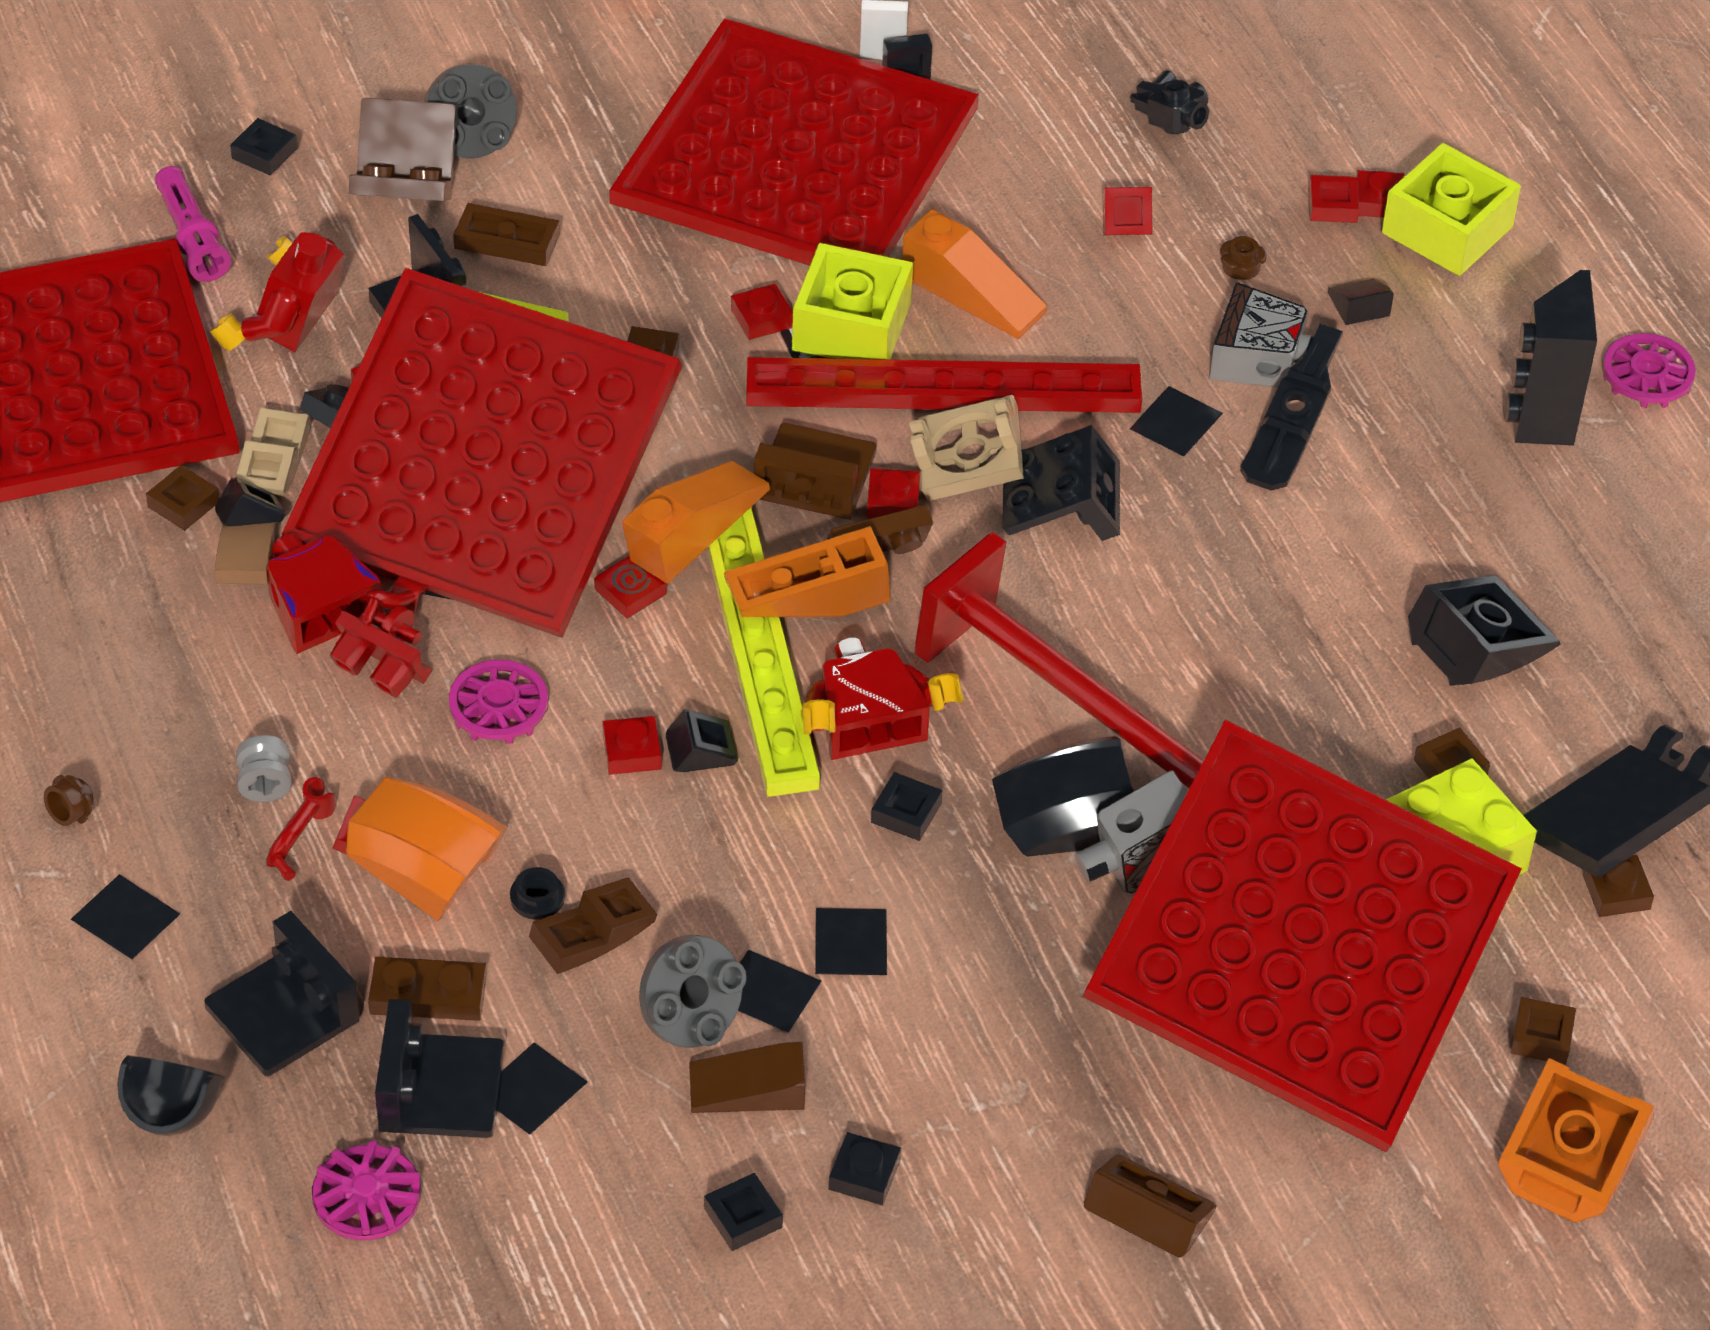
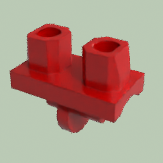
M396 606L389 614L377 610L373 616L372 624L380 629L371 624L367 626L360 623L358 617L345 610L341 612L335 621L342 634L330 654L334 663L344 671L357 676L370 656L380 660V663L369 678L383 692L397 698L413 678L424 684L432 672L430 667L421 663V652L405 643L406 641L416 646L422 638V633L412 628L415 617L414 612L405 606Z

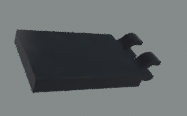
M1669 725L1659 727L1652 734L1648 745L1643 751L1629 745L1524 814L1523 816L1537 831L1534 843L1597 878L1602 877L1710 804V746L1703 745L1699 747L1691 756L1686 768L1680 771L1676 768L1684 761V754L1672 749V746L1683 739V733Z

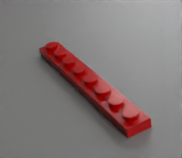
M747 357L746 406L952 410L1013 395L1018 405V411L1141 413L1142 407L1140 364Z

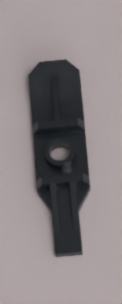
M1320 324L1304 358L1284 372L1255 440L1240 468L1242 475L1248 483L1271 491L1287 487L1331 392L1328 367L1342 338L1343 331ZM1298 400L1303 402L1305 406L1300 411H1292L1287 408L1286 404L1290 401Z

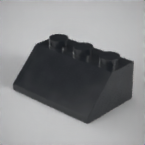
M1579 270L1533 303L1530 322L1521 323L1519 350L1523 353L1522 358H1514L1512 386L1516 390L1515 393H1507L1505 401V421L1513 422L1515 443L1574 446L1597 345L1590 270Z

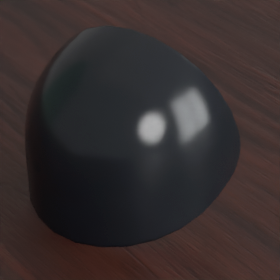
M127 1055L119 1069L118 1097L123 1111L137 1127L156 1135L171 1136L185 1133L195 1128L210 1114L218 1099L225 1076L173 1062Z

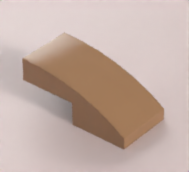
M278 522L240 526L222 525L214 568L216 584L268 585L266 565L270 559L274 558L272 546L276 541Z

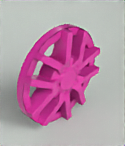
M1640 333L1627 335L1610 345L1604 357L1603 377L1604 381L1608 380L1611 384L1614 395L1621 393L1630 399L1640 401L1641 407L1647 408L1648 403H1661L1662 408H1666L1669 402L1690 393L1696 368L1691 355L1675 341L1660 335ZM1637 344H1651L1649 350H1644ZM1663 347L1670 352L1664 356L1658 351ZM1677 358H1679L1684 365L1676 364L1673 362ZM1612 361L1618 365L1612 367ZM1648 388H1654L1657 393H1648Z
M489 660L469 667L455 679L449 692V708L457 728H462L468 732L470 738L474 741L483 738L505 740L506 744L513 743V738L523 734L527 736L533 734V728L539 724L548 711V693L543 679L530 667L510 660ZM498 671L511 672L508 681L498 679ZM490 672V679L488 682L475 678L481 674ZM520 675L531 682L530 684L517 685ZM464 687L477 694L463 692L461 689ZM534 696H539V699H525ZM458 704L466 706L468 708L461 712L458 707ZM524 713L533 714L529 718H527ZM478 716H483L477 724L471 722ZM512 718L518 725L509 727L506 720ZM496 724L498 729H491L490 727Z
M370 1141L368 1145L350 1147L343 1151L335 1149L331 1153L332 1157L322 1166H318L312 1186L314 1210L324 1226L337 1235L353 1240L383 1238L404 1227L418 1209L421 1199L419 1173L396 1146L390 1149L377 1145V1141ZM363 1157L360 1165L352 1160ZM375 1157L385 1159L378 1169L372 1168ZM398 1165L404 1172L392 1171ZM339 1166L349 1175L345 1177L333 1172V1170ZM324 1182L333 1187V1189L321 1194ZM411 1187V1192L391 1190L397 1188ZM345 1202L330 1214L326 1210L330 1206ZM388 1206H406L394 1219ZM380 1213L384 1224L369 1227L367 1216ZM358 1214L361 1228H355L342 1222Z

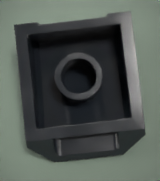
M1496 575L1425 585L1408 616L1412 645H1418L1449 678L1450 686L1473 684L1502 676L1535 661L1561 645L1560 641Z
M1116 736L1089 739L1040 753L1011 766L992 779L1003 828L1021 853L1027 857L1081 851L1100 842L1096 816L1101 810L1134 792L1121 748V740Z

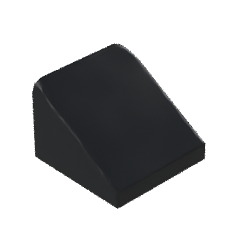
M1375 279L1328 288V294L1345 325L1388 317L1391 314L1394 293L1390 287Z
M231 477L215 506V511L225 526L282 522L286 516L284 509L274 494L238 477Z
M684 709L666 731L671 764L676 772L734 766L738 761L729 720Z

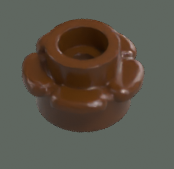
M1239 236L1228 240L1220 248L1222 268L1228 276L1234 279L1248 280L1254 278L1260 272L1261 264L1266 262L1267 254L1265 249L1261 246L1258 247L1257 242L1247 236Z
M63 775L57 776L53 780L52 785L44 791V804L49 815L58 824L68 826L76 821L83 824L88 820V815L91 814L94 803L93 793L88 784L72 775H66L65 777Z

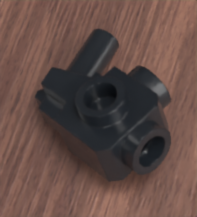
M1163 71L1153 82L1142 81L1137 86V93L1130 96L1131 103L1135 104V110L1148 115L1149 124L1162 128L1169 134H1182L1191 128L1195 130L1201 129L1209 117L1208 94L1205 88L1197 82L1188 84L1185 81L1177 80L1171 71Z

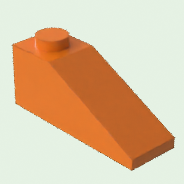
M931 209L903 235L902 260L913 262L912 282L1017 339H1020L1046 313L1047 305L970 228Z
M731 460L656 489L622 520L630 561L665 583H670L770 490L769 482Z
M871 526L724 572L726 583L741 617H843L890 602L888 563Z

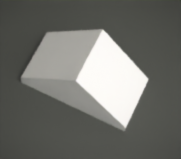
M862 0L860 59H882L883 39L906 36L908 2Z

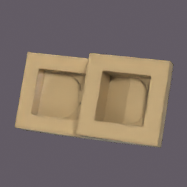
M260 408L251 441H245L236 477L272 494L285 496L294 478L311 427L309 415Z

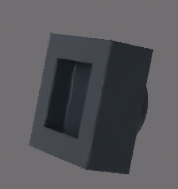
M928 33L883 39V66L931 80L932 43Z
M257 118L230 144L231 158L271 176L298 149L296 134Z
M330 384L327 388L307 391L304 393L299 410L331 428L349 388Z
M894 772L871 809V823L920 841L942 804L943 790Z
M847 1132L829 1176L828 1190L883 1206L901 1161V1147Z
M755 1172L704 1195V1210L731 1251L783 1228V1214Z

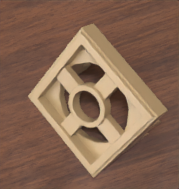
M1013 395L919 417L918 420L909 422L913 436H910V441L915 458L921 469L922 491L927 502L1024 479L1018 405ZM987 422L995 423L999 436L987 439L984 435L979 434L978 425ZM962 429V438L952 448L935 452L936 446L946 433ZM972 444L985 446L984 451L977 458L972 460L959 458L960 453L967 446ZM998 453V455L994 459L987 463L993 454ZM956 464L960 469H964L965 472L954 473L942 470L940 467Z

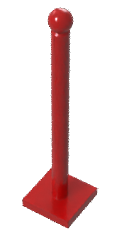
M994 532L986 535L924 587L914 648L917 656L929 663L973 626L1167 773L1173 770L1179 781L1187 788H1190L1204 761L1201 757L996 605L1007 543L1004 539Z

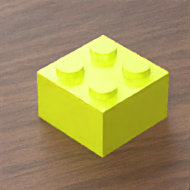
M1441 143L1389 190L1382 233L1454 274L1461 276L1513 227L1521 185L1445 143Z
M819 243L793 307L792 350L831 359L890 360L911 306L913 262Z
M1473 758L1386 799L1522 868L1519 875L1528 871L1537 831Z

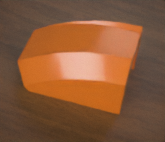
M385 777L349 820L346 853L355 863L432 918L439 921L451 906L460 889L483 861L486 862L497 849L507 827L483 811L444 791L407 779Z
M1548 1058L1498 1163L1511 1193L1574 1223L1603 1214L1621 1184L1654 1118V1105L1634 1096L1629 1098L1571 1071L1570 1067Z

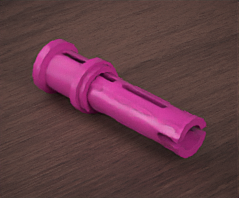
M168 166L161 169L155 176V184L161 192L169 214L178 229L175 238L182 254L188 256L187 265L190 274L194 279L202 282L219 279L229 270L231 257L227 249L218 243L219 231L212 221L203 217L181 168ZM180 203L184 204L185 209L181 208ZM195 233H198L201 240L200 243L197 242L194 236ZM204 255H208L212 267L207 266Z

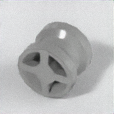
M268 735L254 736L239 744L236 750L237 766L240 769L237 775L238 791L241 795L256 802H272L285 796L291 788V774L287 768L290 763L289 746L283 740Z

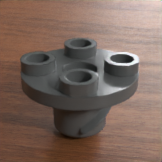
M473 63L453 66L442 72L433 81L424 102L448 103L456 106L454 156L469 159L483 157L502 149L509 141L516 121V100L508 80L491 68Z
M683 935L668 941L651 957L644 969L640 982V1008L647 1026L661 1040L679 1047L693 1048L703 1045H716L721 1041L725 1031L737 1014L741 1002L742 989L746 983V971L743 965L736 961L732 953L723 944L714 939L700 935Z

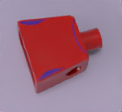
M285 534L273 544L272 554L275 558L270 559L266 565L271 600L296 654L341 635V631L335 624L341 612L345 610L359 618L369 602L366 598L367 592L382 590L381 580L333 536H324L304 545L296 534ZM378 605L376 611L384 612V608Z

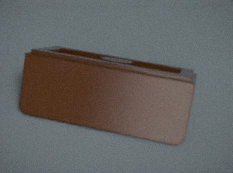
M1121 1154L1113 1156L1094 1173L1084 1200L1086 1210L1180 1258L1191 1249L1217 1207L1214 1202Z

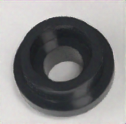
M533 867L521 872L510 889V902L513 909L519 915L528 919L539 920L555 915L562 908L565 901V890L562 882L552 871L542 867Z

